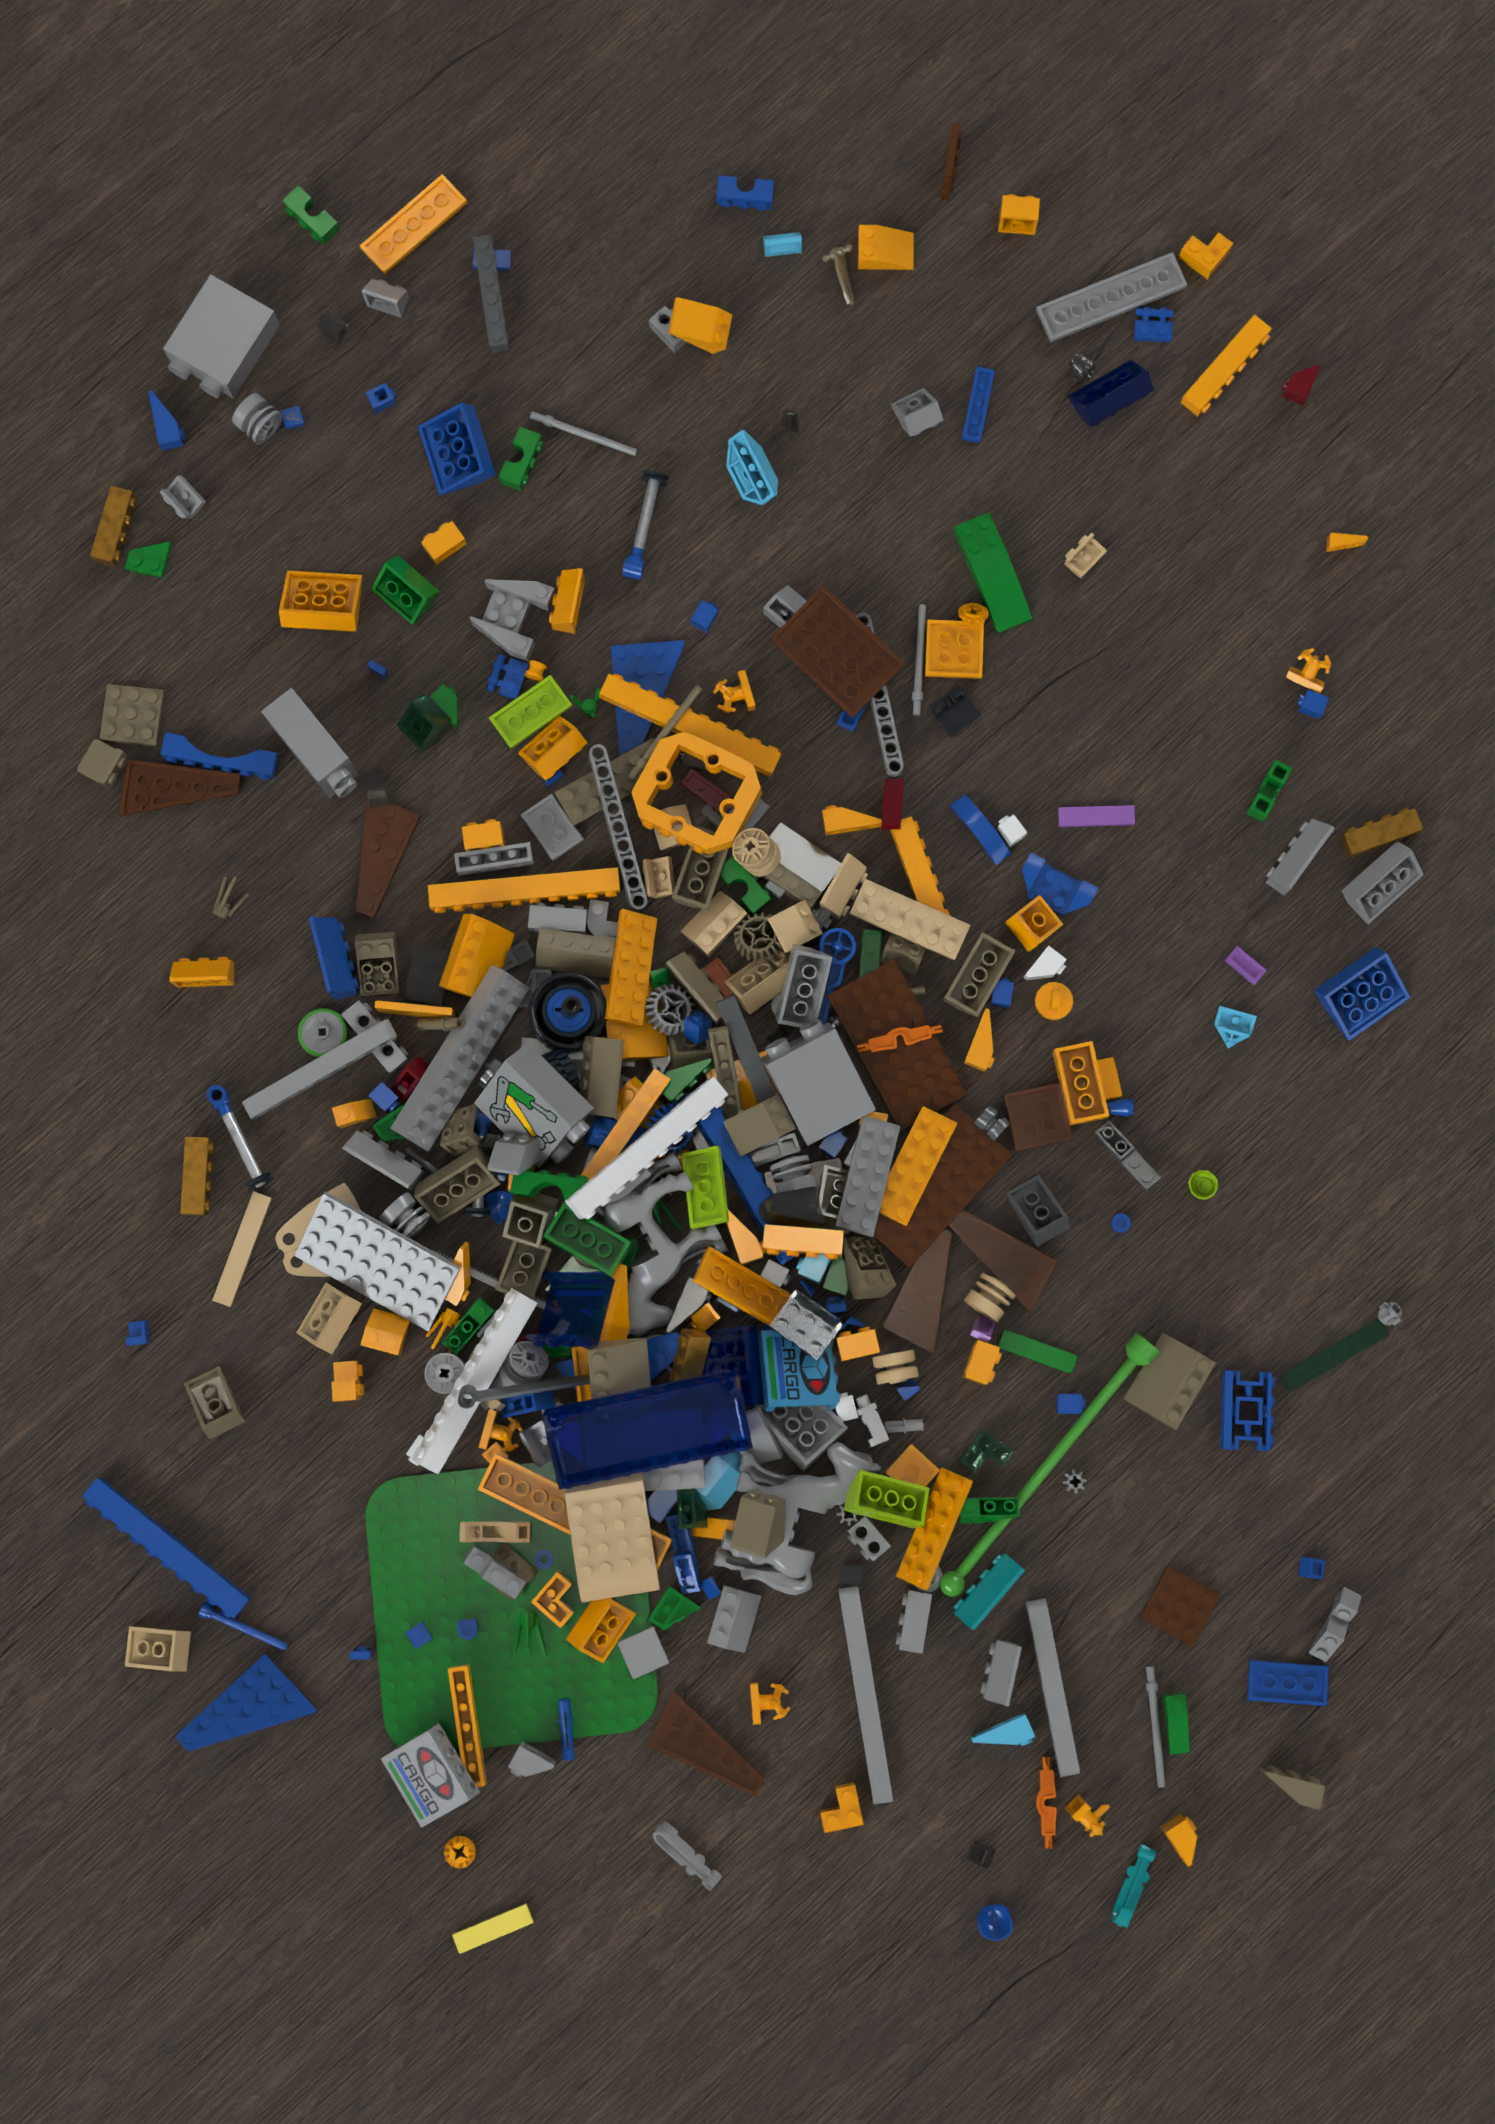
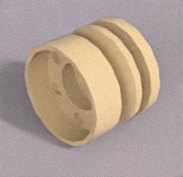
M749 828L740 832L732 845V854L735 860L754 876H766L772 873L779 865L781 851L778 845L761 829Z
M982 1273L980 1278L986 1284L984 1285L976 1281L975 1284L981 1291L978 1293L970 1290L964 1301L988 1319L998 1323L1004 1314L999 1304L1009 1306V1301L1004 1297L1006 1296L1013 1300L1016 1295L1006 1284L997 1278Z

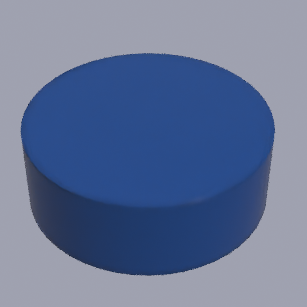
M1119 1213L1111 1219V1227L1115 1232L1123 1233L1130 1228L1131 1221L1126 1214Z

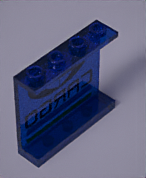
M543 1272L542 1280L551 1285L538 1334H527L526 1338L537 1347H544V1345L556 1348L559 1345L574 1348V1346L583 1348L598 1346L615 1279L604 1272Z

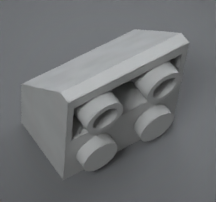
M787 585L777 592L763 607V614L781 628L807 601Z

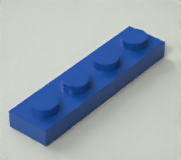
M976 367L962 440L976 443L981 441L995 370Z

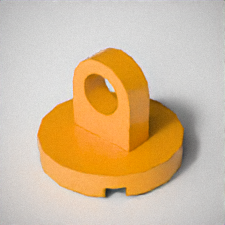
M1049 982L1043 985L1036 993L1035 1007L1045 1019L1060 1020L1072 1009L1073 995L1064 984Z

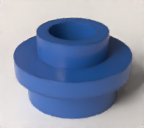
M546 1549L539 1550L534 1556L535 1565L540 1569L551 1567L554 1562L553 1554ZM541 1556L547 1557L546 1563L540 1561Z

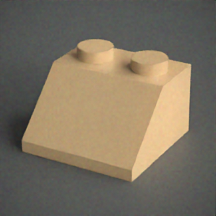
M805 899L768 918L785 953L792 949L793 944L800 946L822 934L819 924Z

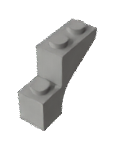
M473 1543L461 1559L463 1564L479 1573L482 1579L514 1599L526 1583L522 1578L491 1557L488 1552Z
M1346 1587L1342 1588L1335 1597L1328 1618L1310 1647L1309 1653L1325 1662L1329 1660L1345 1639L1348 1623L1358 1612L1361 1595Z

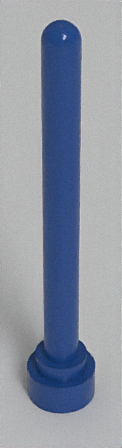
M207 1602L203 1603L198 1616L203 1619L213 1618L281 1650H286L288 1647L286 1642L233 1618H227L222 1613L215 1611V1608Z

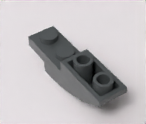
M1110 1120L1095 1132L1112 1156L1146 1192L1161 1180L1158 1173L1135 1150V1147Z

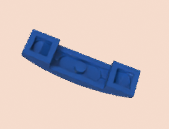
M963 795L950 805L958 818L966 824L985 849L984 851L995 865H998L1011 855L999 834L966 795Z

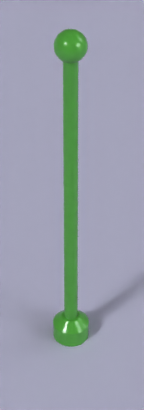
M1135 1333L1126 1344L1127 1360L1015 1496L1019 1497V1510L1137 1365H1150L1160 1352L1142 1336ZM1013 1518L995 1521L955 1571H948L942 1575L939 1585L945 1595L954 1597L962 1593L965 1587L964 1578Z

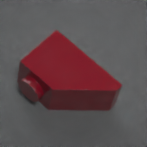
M1312 366L1294 373L1290 380L1286 379L1282 390H1285L1283 397L1304 405L1321 366Z
M417 1057L405 1066L390 1090L405 1102L411 1096L429 1065L420 1057Z

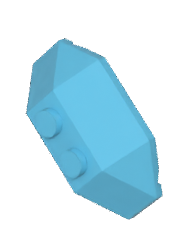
M741 430L728 440L729 447L726 467L742 499L764 505L777 496L778 479L762 447L745 430Z
M726 1439L704 1466L705 1488L686 1489L680 1496L679 1500L693 1512L721 1509L735 1492L741 1472L739 1465L742 1456L737 1446L731 1440Z

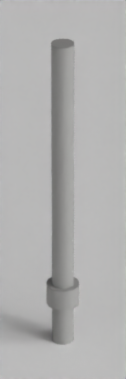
M534 411L531 413L530 418L542 422L544 426L550 428L553 426L636 456L637 449L558 421L553 416H545Z
M924 604L919 605L915 682L914 692H912L914 716H920L921 701H923L922 674L926 605Z
M1154 1666L1146 1667V1691L1149 1693L1157 1786L1166 1787L1156 1694L1158 1684L1155 1682Z

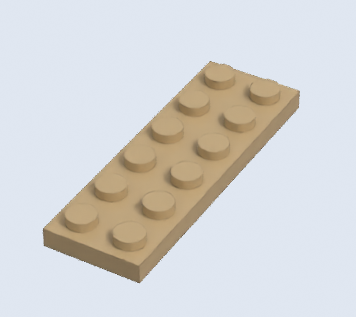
M867 879L864 880L850 911V915L954 961L970 928V924Z

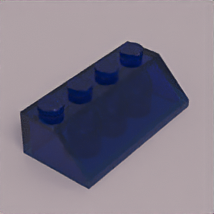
M1130 359L1068 395V398L1082 421L1092 427L1100 424L1102 420L1114 416L1121 409L1131 406L1133 402L1140 398L1148 396L1149 393L1154 391L1149 372Z

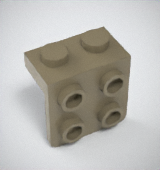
M95 739L78 765L77 770L79 773L109 789L115 783L119 771L125 766L128 756L122 750L114 749L104 742Z
M505 1542L491 1556L526 1581L517 1597L538 1573L534 1566L526 1562ZM495 1587L503 1596L514 1601V1598Z

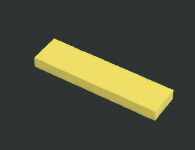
M525 1903L456 1932L452 1936L458 1952L461 1954L530 1925L534 1921L528 1905Z

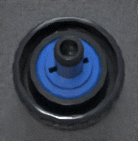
M556 973L542 981L532 993L527 1013L529 1026L532 1029L533 1035L538 1038V1041L549 1049H561L564 1053L580 1051L583 1049L586 1036L599 1037L604 1030L605 1021H607L605 1019L606 998L601 988L594 981L590 980L589 977L583 976L580 973Z

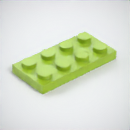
M549 675L490 716L489 720L509 748L512 749L573 706L552 676Z
M717 1145L683 1153V1169L694 1189L686 1192L690 1228L694 1230L729 1222L721 1148Z

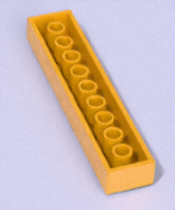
M495 1453L478 1490L571 1535L564 1486ZM651 1529L658 1571L672 1538Z

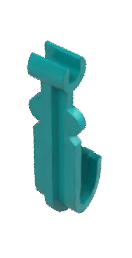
M1140 1844L1138 1848V1858L1135 1866L1130 1865L1126 1870L1129 1877L1124 1880L1112 1910L1111 1921L1120 1927H1128L1144 1888L1142 1883L1147 1882L1150 1878L1146 1870L1149 1862H1153L1157 1851L1143 1844Z

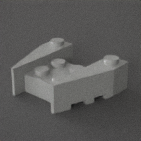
M486 579V587L493 590V594L483 619L470 617L472 625L489 637L496 645L504 649L510 656L529 662L535 643L533 639L520 635L521 629L531 605L549 611L555 594L554 588L537 581Z

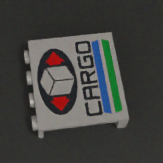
M439 1723L381 1758L421 1828L480 1793Z

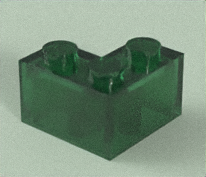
M979 1429L958 1462L976 1473L986 1457L999 1466L1004 1467L1014 1451L984 1430Z

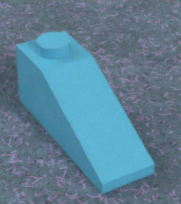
M1021 1713L970 1736L973 1743L1010 1745L1021 1743V1746L1031 1743L1032 1738L1035 1737L1025 1713Z

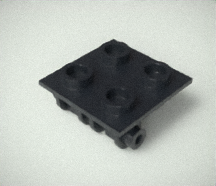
M959 685L928 706L950 737L981 716L967 697V691Z

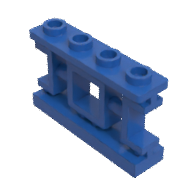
M1222 1371L1220 1449L1238 1450L1239 1440L1256 1441V1451H1270V1447H1273L1274 1437L1271 1435V1428L1274 1427V1416H1271V1408H1274L1275 1398L1272 1396V1388H1275V1377H1272V1373L1258 1372V1382L1240 1381V1371ZM1233 1377L1234 1385H1245V1397L1234 1396V1404H1232ZM1265 1378L1263 1406V1398L1252 1397L1253 1386H1263ZM1240 1401H1257V1421L1239 1420ZM1232 1416L1233 1424H1244V1436H1233V1443H1231ZM1264 1417L1262 1445V1437H1251L1252 1425H1262Z

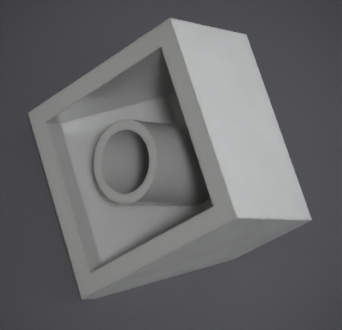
M371 279L362 290L368 307L402 318L409 300L408 292L405 288L399 285L394 287L381 279H378V281Z
M924 388L891 404L903 430L910 437L919 435L923 430L935 427L939 422L943 421L937 400Z
M514 1133L504 1134L502 1138L495 1142L487 1166L488 1171L520 1175L542 1160L538 1138L530 1137L529 1135H514Z
M522 1742L508 1768L511 1769L510 1772L518 1777L522 1775L527 1777L553 1769L557 1760Z

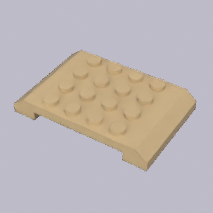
M642 1471L564 1483L581 1602L660 1590Z

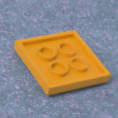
M927 620L925 677L982 679L984 622L970 624L968 621Z

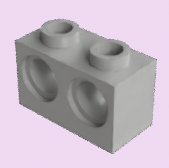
M664 306L649 319V327L675 353L686 341L668 333L673 310H669ZM663 319L669 320V323L662 324L660 323V321Z
M863 1516L847 1530L849 1532L847 1537L854 1546L857 1543L862 1548L860 1553L867 1561L870 1558L872 1561H875L891 1547L866 1516ZM860 1526L865 1527L867 1530L866 1535L862 1538L856 1536V1529ZM871 1542L879 1544V1550L875 1553L870 1552L868 1549Z

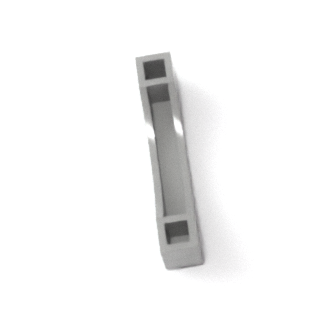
M795 1133L774 1139L746 1154L752 1157L754 1161L753 1166L758 1167L800 1153L801 1150ZM723 1170L724 1178L728 1177L725 1171Z

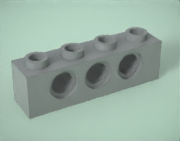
M530 842L454 853L456 871L459 876L534 865Z
M359 1000L341 1014L357 1035L382 1022L378 1016L374 1018L370 1014L373 1010L366 1002L362 1004ZM369 1018V1024L362 1027L360 1025L361 1019ZM396 1038L372 1052L391 1075L409 1062L406 1057L409 1055L403 1046L398 1048L394 1043L397 1040ZM393 1047L392 1055L386 1056L384 1054L385 1048Z

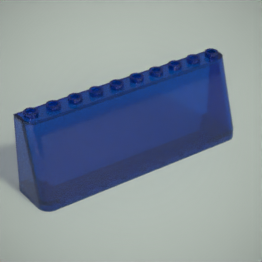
M734 1370L716 1372L553 1407L543 1413L545 1433L559 1490L589 1485L603 1480L608 1481L612 1478L667 1468L677 1464H686L700 1459L705 1460L710 1457L723 1456L728 1453L753 1448L738 1373Z

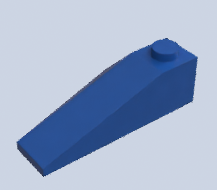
M595 1115L584 1147L599 1149L618 1121ZM638 1127L621 1152L642 1136L647 1128Z

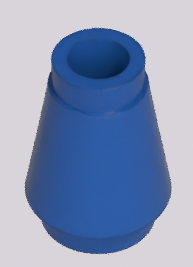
M1125 1098L1106 1102L1109 1114L1125 1117L1134 1115L1133 1100Z

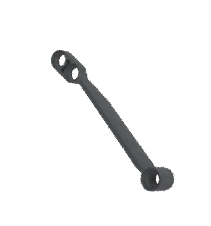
M590 1375L559 1377L477 1391L472 1385H464L459 1391L458 1404L460 1407L468 1409L473 1407L475 1402L590 1384ZM469 1394L472 1398L466 1399L463 1395Z

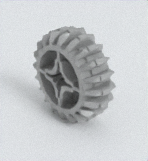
M663 984L661 988L656 987L654 992H650V997L646 999L648 1005H645V1010L649 1012L645 1013V1017H650L648 1023L651 1024L653 1022V1029L659 1028L660 1034L665 1031V1034L669 1036L671 1032L673 1035H677L678 1032H684V1019L695 1012V1010L691 1009L695 1003L689 1002L692 996L686 997L687 990L680 992V986L674 989L673 984H670L668 987L666 984ZM670 997L676 999L677 1002L672 1001V1000L670 999ZM658 1000H659V1002H660V1003H659V1005H660V1012H659V1013H658V1010H657ZM675 1006V1008L672 1009L671 1012L668 1011L667 1013H664L666 1010H668L669 1007L672 1008ZM680 1007H681V1009H682V1017H681V1019H680V1016H681V1015L679 1014V1008H680ZM662 1018L668 1019L670 1023L664 1021Z

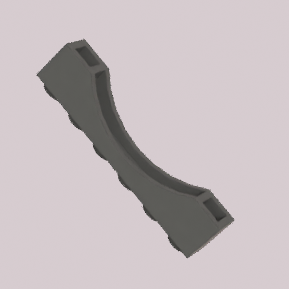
M492 236L473 237L491 353L509 351Z

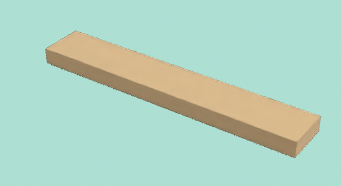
M253 1191L212 1301L232 1307L272 1198Z

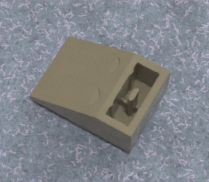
M395 932L357 934L355 949L361 996L399 993Z
M875 1237L844 1238L846 1278L853 1298H884L896 1286V1283Z
M1266 1765L1265 1768L1259 1767L1263 1774L1300 1805L1320 1810L1325 1785L1320 1783V1779L1308 1774L1300 1777L1301 1775L1297 1774V1772L1285 1769L1284 1773L1271 1765Z

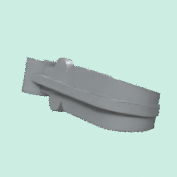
M663 1821L656 1827V1831L653 1833L655 1842L681 1866H686L685 1870L688 1875H698L703 1880L702 1884L704 1887L711 1891L720 1881L722 1875L714 1869L710 1870L704 1864L705 1857L702 1854L695 1855V1850L677 1835L678 1831L672 1825Z

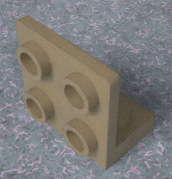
M891 933L880 961L887 963L895 959L901 970L915 975L926 948Z
M475 1104L454 1110L443 1127L440 1146L453 1156L464 1154L476 1146L480 1149L484 1148L485 1141L473 1132L478 1109Z

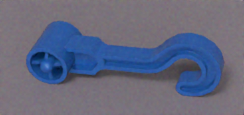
M833 928L825 931L817 942L818 951L833 957L818 1020H821L823 1025L826 1024L830 1007L827 995L833 993L836 986L841 985L845 964L853 957L856 951V942L853 935L843 928Z

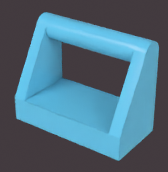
M800 232L763 236L765 257L802 253V237Z

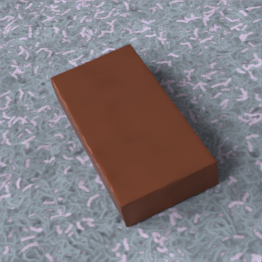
M717 957L703 969L708 973L712 982L719 986L724 997L732 995V992L725 985L724 981L730 978L732 974Z

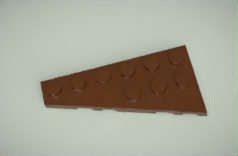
M128 760L119 815H132L237 795L240 789L241 774Z

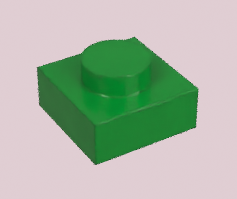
M667 968L650 971L649 982L652 991L656 987L661 988L663 984H666L667 987L671 984Z

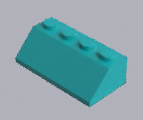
M1005 1553L1002 1555L998 1554L992 1560L993 1566L989 1570L986 1568L979 1576L981 1580L976 1585L973 1583L967 1589L966 1593L968 1595L963 1600L960 1598L953 1606L955 1609L953 1613L973 1631L1025 1571Z

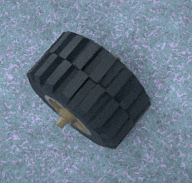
M554 1049L541 1055L578 1091L579 1078L572 1060L563 1050Z

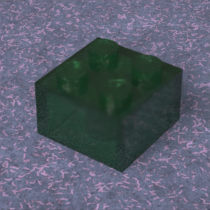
M424 693L410 702L397 726L424 751L438 742L452 719Z

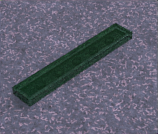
M1378 1318L1279 1375L1288 1393L1390 1334Z

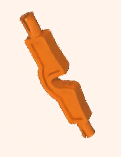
M940 1024L933 1027L924 1025L912 1029L906 1027L894 1028L886 1035L870 1038L867 1043L857 1045V1048H861L857 1050L860 1053L867 1050L876 1052L897 1048L896 1038L898 1035H902L905 1045H911L930 1039L933 1034L942 1033L943 1030L940 1029L942 1026Z
M1044 1756L1042 1757L1043 1769L1039 1770L1040 1789L1036 1795V1807L1041 1815V1834L1045 1836V1848L1051 1849L1053 1848L1052 1836L1056 1835L1057 1809L1054 1806H1045L1044 1801L1055 1798L1056 1790L1054 1770L1050 1769V1757Z

